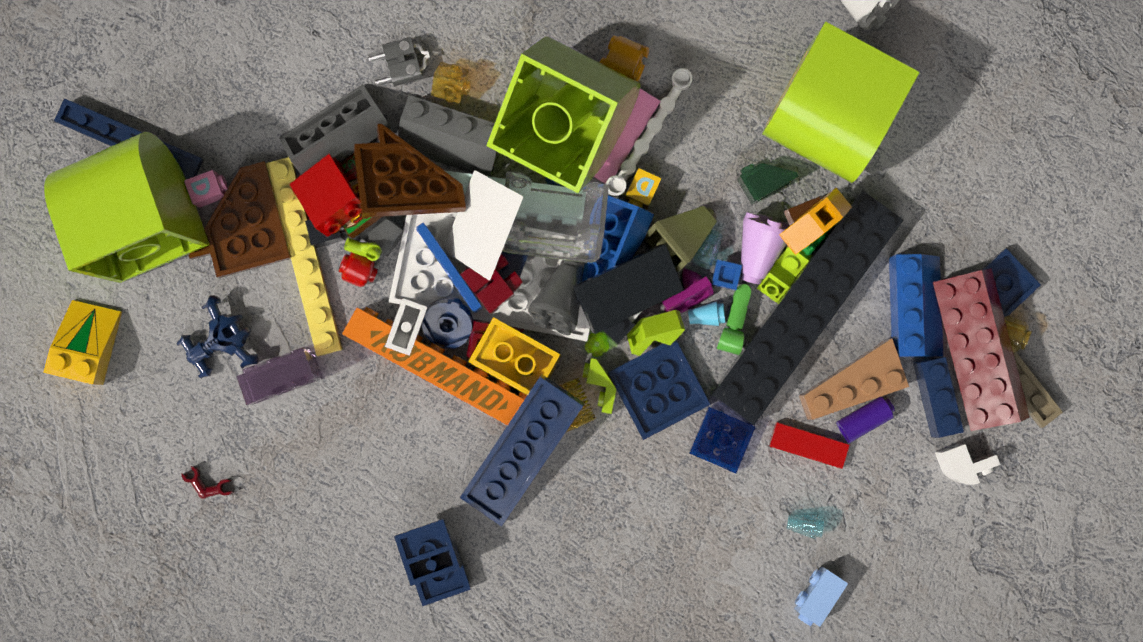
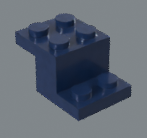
M444 518L394 536L410 586H416L422 607L471 590L456 541L451 540Z

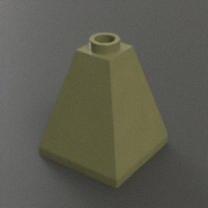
M702 206L659 220L647 231L643 241L649 249L660 244H666L678 273L692 260L716 224V214L711 208Z

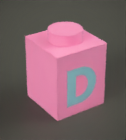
M214 170L184 181L193 205L199 208L221 200L226 192L225 190L228 189L224 176L219 175Z

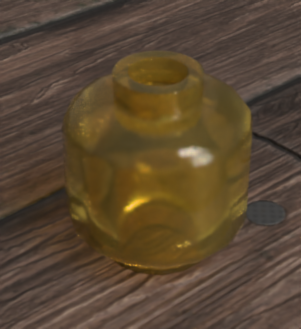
M1011 316L1004 317L1013 352H1018L1020 348L1024 350L1032 333L1029 330L1028 323Z

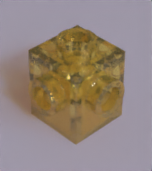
M440 62L434 73L431 96L442 98L448 102L460 103L464 94L468 95L472 81L468 80L469 69L462 68L456 64Z

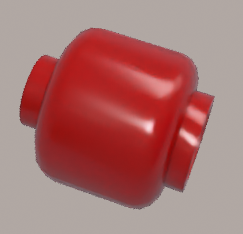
M351 252L350 254L345 253L338 272L341 273L343 281L358 287H364L368 281L373 283L378 269L374 268L375 261H370L366 257Z

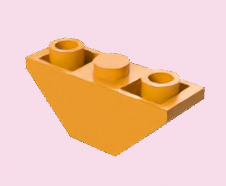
M834 188L780 233L779 236L796 255L840 221L852 206L841 192Z

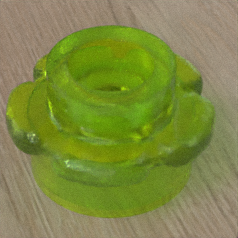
M601 332L597 334L591 333L588 335V340L584 346L585 350L591 353L592 356L600 357L604 352L608 351L609 342L605 334ZM595 342H599L598 347L594 345Z

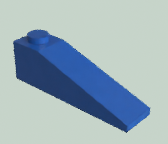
M599 193L590 215L589 224L592 225L590 239H587L586 248H589L588 261L584 264L583 281L631 259L644 240L654 214L633 204Z

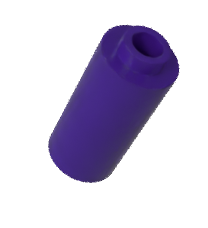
M878 397L836 421V424L842 436L850 444L893 419L895 408L888 398L884 400L882 397Z

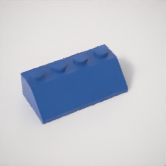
M900 254L890 257L891 338L893 339L898 356L944 357L942 316L933 282L941 280L940 256Z

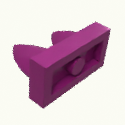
M684 268L682 273L684 291L664 300L663 305L666 312L678 310L681 314L714 295L712 285L707 277L702 278L698 273Z

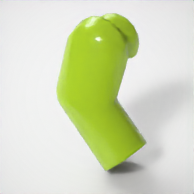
M347 238L344 245V250L366 257L370 261L378 260L382 252L381 247L377 243L360 242L351 238Z

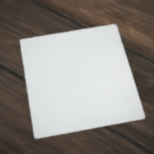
M474 171L464 195L465 212L457 213L444 246V251L490 280L523 196Z

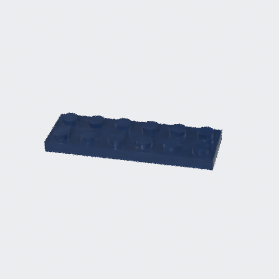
M542 374L460 498L502 527L585 403Z

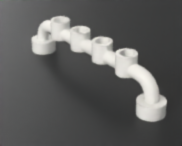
M679 68L673 73L671 79L673 87L667 97L662 98L659 110L654 118L648 121L646 131L641 139L635 142L630 157L621 164L620 173L611 176L607 180L606 191L610 196L619 197L625 192L628 177L634 175L639 159L647 154L649 143L654 135L660 133L662 122L667 114L673 112L675 101L681 91L690 87L692 74L688 69Z

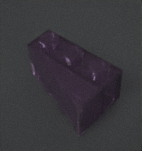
M304 347L293 350L289 355L282 358L281 356L271 358L263 366L257 367V365L247 367L242 370L243 374L236 376L246 405L260 403L323 379L314 352Z

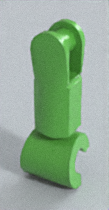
M746 284L739 285L737 290L734 291L732 305L730 306L726 327L729 328L724 327L717 346L718 350L740 355L742 351L744 333L738 330L743 328L751 296V288Z

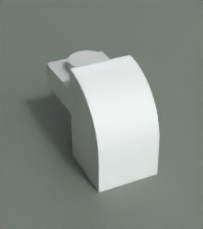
M956 444L935 452L943 473L949 479L963 484H979L976 473L979 476L986 475L994 471L993 467L1000 465L997 455L992 454L971 460L966 444Z

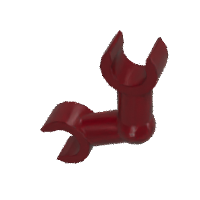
M191 466V469L194 471L192 479H189L185 473H181L182 479L192 484L201 499L219 494L228 496L234 493V491L224 492L222 489L224 483L232 481L230 479H223L217 485L206 487L199 478L200 471L197 467Z

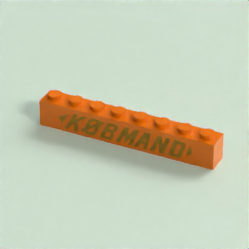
M366 306L364 310L356 308L342 333L344 336L498 421L508 425L527 397L521 391L519 395L510 392L511 386L499 379L496 383L487 379L489 374L477 367L474 371L465 367L467 362L455 355L450 359L443 355L445 351L443 348L431 343L430 347L421 343L423 337L419 335L416 337L410 356L385 347L394 321L387 318L386 322H383L377 318L379 313Z

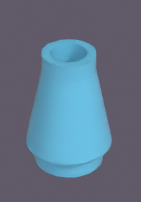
M716 301L701 307L688 309L690 324L720 326L721 323H726L724 303L717 304Z

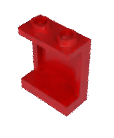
M330 154L326 155L289 184L314 227L327 237L339 231L344 224L361 213L360 198L343 172L346 170Z

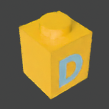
M638 168L625 199L630 204L648 209L661 178Z

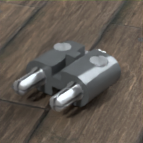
M411 37L383 44V50L367 55L369 62L386 58L390 73L375 77L376 86L393 82L394 86L423 79L421 71L426 68V60L430 58L429 52L424 51L419 44H413ZM415 47L425 55L422 67L419 65Z

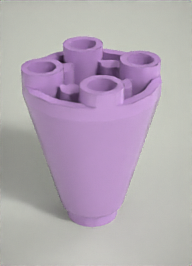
M746 212L743 219L742 280L760 284L761 280L765 279L786 246V243L779 234L790 226L789 223L774 221L772 217L763 214L757 215Z

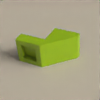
M787 246L757 289L777 303L790 288L796 276L810 261L812 255H806L802 250L795 255Z
M673 310L640 319L627 334L631 353L640 356L654 340L671 346L685 331L680 311Z
M591 358L590 363H585L582 377L587 378L586 384L606 387L605 392L600 391L597 406L602 407L601 412L612 414L616 388L597 359Z

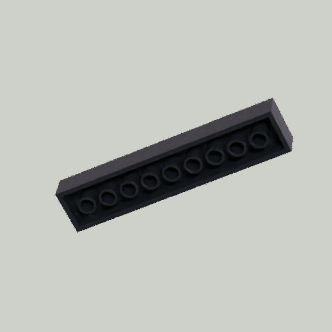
M863 190L856 194L850 202L852 208L831 228L830 233L812 254L810 261L796 276L790 288L776 303L743 348L740 355H738L710 393V396L750 425H755L904 221Z

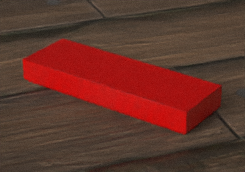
M775 422L769 447L843 469L850 446L846 443Z

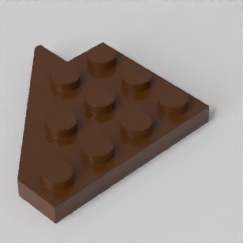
M377 124L379 143L354 144L362 218L465 212L466 204L463 184L383 124Z
M265 161L244 166L238 170L204 228L209 245L189 253V259L191 260L211 255L217 278L291 259Z

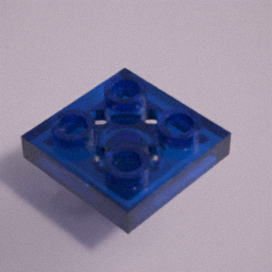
M708 407L689 454L736 474L756 427ZM709 431H711V433H709L708 436L711 437V436L713 435V437H712L711 439H709V438L707 437V433H708ZM715 448H717L718 450H720V451H717V450L715 451V453H716V454H719V455H715V454L713 453V451H714Z

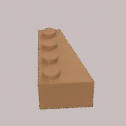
M893 339L882 341L848 365H845L828 378H825L799 395L807 420H814L909 387Z

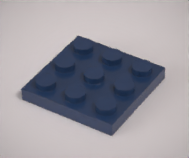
M677 340L671 346L663 343L608 372L643 440L711 405Z

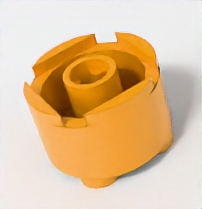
M613 35L608 45L610 51L606 58L603 57L600 60V63L639 82L645 68L642 59L643 57L648 58L649 47L623 36Z

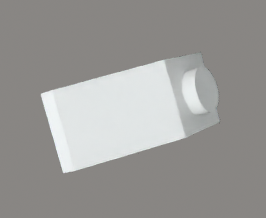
M402 298L385 347L410 356L427 307Z

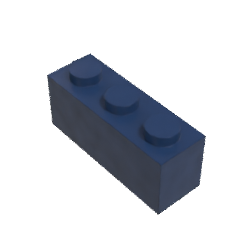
M946 357L914 363L913 366L931 437L941 438L963 433L964 430Z

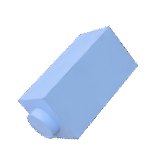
M821 567L820 570L816 569L809 578L811 584L806 591H801L795 600L796 607L794 609L800 613L798 618L809 626L813 623L819 627L822 625L848 585L847 582L824 567Z

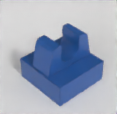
M717 259L711 285L736 291L742 265Z

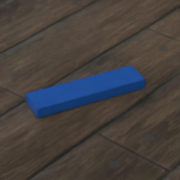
M424 222L417 226V232L471 310L477 313L483 309Z

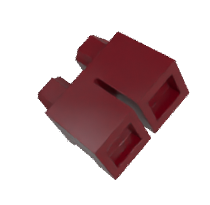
M502 254L490 280L471 268L460 274L491 315L505 302L514 297V292L523 284V281L515 271L504 280L498 272L509 264Z

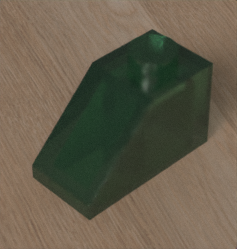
M751 163L740 170L741 175L737 178V181L751 205L795 181L799 176L797 172L764 163L754 166Z

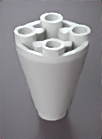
M841 0V2L859 26L864 30H869L873 26L876 29L881 27L886 20V12L890 7L893 8L899 0Z

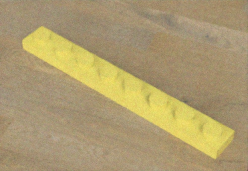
M289 157L268 162L266 165L316 356L319 357L341 351L343 349L316 248L311 246L305 224L308 217L289 185L297 179L295 167Z

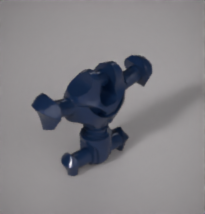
M210 295L207 302L201 307L202 309L208 308L212 318L209 321L208 339L205 341L200 340L197 346H194L190 340L191 335H182L177 341V346L182 345L187 352V361L197 367L200 372L198 377L201 379L211 376L213 369L208 367L204 359L212 357L215 351H222L231 356L236 354L243 361L240 365L242 369L248 365L258 364L259 359L257 354L250 355L243 348L247 337L252 331L250 327L242 330L237 323L243 319V316L241 314L236 316L221 315L217 305L221 303V299L215 295Z

